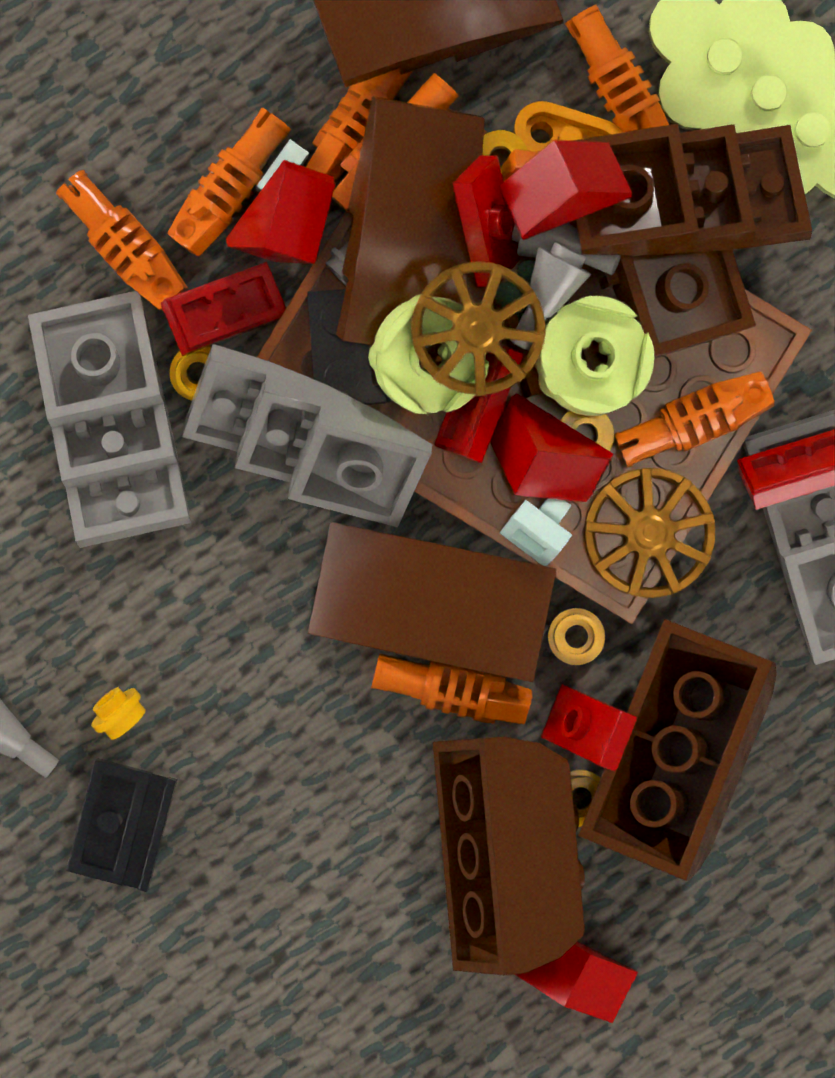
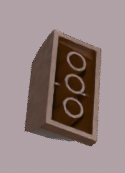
M664 619L627 712L637 717L636 723L616 771L604 769L578 836L682 880L689 881L701 868L717 837L772 698L777 675L776 663Z
M510 737L432 742L453 971L513 975L529 972L560 958L584 936L585 929L581 893L584 887L585 874L582 863L578 859L576 832L579 827V812L576 804L573 802L568 760L540 743Z

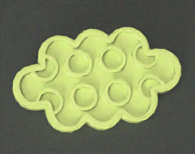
M660 0L651 14L648 33L652 47L661 58L670 64L658 85L659 103L670 123L678 124V127L681 129L694 131L735 124L736 133L791 125L804 193H808L816 186L823 193L835 199V49L832 39L826 30L814 22H790L786 5L781 0H723L720 5L714 0Z

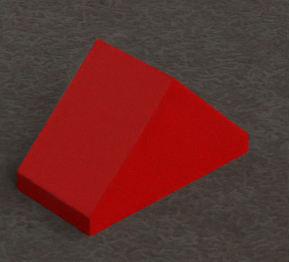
M553 140L500 185V192L522 240L529 239L632 198V191L609 142Z
M283 160L225 238L227 247L273 262L315 264L335 187L333 176Z
M518 393L511 397L490 440L513 492L518 496L587 502L614 455Z
M577 941L560 958L529 972L514 975L564 1007L613 1023L638 971Z

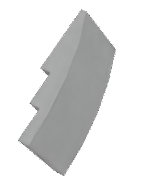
M132 291L28 315L46 416L52 428L61 481L66 488L75 541L79 548L191 523L179 460L142 296L137 291Z
M215 344L211 346L185 419L182 434L183 438L237 451L235 464L237 469L290 482L288 499L394 527L399 526L432 453L431 443L370 406L324 383L285 367Z
M835 409L747 436L743 443L746 456L834 430ZM835 486L812 494L803 495L763 508L785 582L814 665L835 659Z

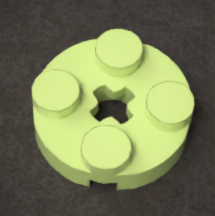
M417 295L396 307L382 322L375 336V342L369 350V363L375 370L377 382L383 392L398 405L417 414L436 413L442 410L447 413L459 409L475 395L457 392L439 384L424 367L421 369L419 365L420 360L412 340V318L420 295ZM431 297L455 311L463 309V305L448 298ZM427 308L425 309L422 322L423 335L450 330L453 327L452 321ZM452 340L441 343L442 345L437 353L443 360L438 366L439 368L443 366L457 348L456 341ZM466 353L449 375L461 381L475 383L473 354ZM485 360V378L489 366V361Z
M588 296L561 307L545 323V340L539 358L535 363L539 374L538 384L541 391L546 396L554 398L565 409L581 415L599 416L626 406L646 388L652 375L654 347L649 333L644 334L642 326L635 319L637 315L629 306L609 297ZM592 340L599 342L600 353L608 355L607 364L597 366L595 371L588 369L586 361L581 358V350L588 348Z

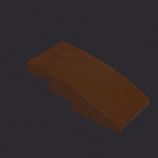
M313 0L345 88L399 69L402 75L452 56L458 62L564 23L556 0Z
M372 97L348 211L354 215L342 269V273L348 278L336 335L342 341L372 345L375 342V336L382 322L396 307L409 301L414 296L422 294L427 285L442 272L456 265L470 262L452 184L483 153L484 117ZM468 273L463 274V278H464V280H465V283H466V280H467V274H468ZM453 279L443 284L432 296L448 298L462 305ZM437 343L425 347L428 354L438 355L437 352L442 344Z
M678 124L573 140L609 142L632 191V198L575 220L582 255L698 253L752 248L811 239L812 226L791 125L736 133L735 124L680 133Z
M732 249L680 254L621 255L613 275L583 264L581 268L591 275L563 305H568L588 296L609 297L624 303L637 315L635 319L642 326L644 334L649 333L654 347V359L756 326ZM532 274L522 277L529 285ZM510 281L498 285L494 297L497 310L502 309L523 295ZM527 306L506 318L504 326L516 329ZM507 339L509 348L524 354L522 363L529 351ZM592 340L588 348L581 350V358L586 361L587 368L595 371L597 366L606 365L608 362V355H603L599 352V342ZM536 365L520 381L525 398L543 393L538 384L539 374Z
M331 522L308 634L534 682L557 568Z

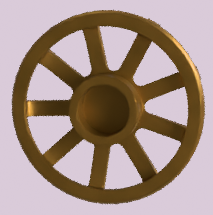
M470 262L447 269L435 277L424 289L413 313L412 340L416 354L423 367L439 384L457 392L485 396L486 394L507 389L526 377L542 351L545 340V318L541 303L534 290L518 274L501 265L488 262ZM473 272L491 273L482 302H473L463 274ZM503 277L514 284L523 295L502 309L495 310L492 304L500 279ZM453 279L463 304L461 311H455L431 298L443 284ZM530 304L534 316L535 331L513 329L504 326L506 318ZM427 308L452 321L453 327L450 330L423 335L422 322L425 309ZM502 339L533 342L528 355L520 365L502 348ZM452 340L456 341L457 348L443 366L439 368L431 359L425 346ZM492 352L511 373L496 381L485 383L486 353ZM466 353H471L474 356L475 383L461 381L449 375Z
M636 469L614 478L602 488L594 499L586 519V546L590 559L599 574L618 590L643 598L663 597L679 592L690 585L708 565L715 543V520L706 498L687 478L665 469ZM652 478L666 480L677 485V488L661 509H656L653 505ZM641 479L643 508L635 510L616 489L628 482ZM687 492L697 504L701 515L673 521L670 518V514ZM608 497L628 517L627 524L596 522L600 509ZM704 525L705 532L702 551L694 549L675 538V534L678 531ZM595 532L623 535L626 538V543L602 559L597 549ZM670 549L696 561L690 571L678 580L666 556V552ZM635 552L638 559L631 583L629 584L614 575L608 567L627 554ZM650 558H655L658 561L668 585L652 588L640 587L647 561Z

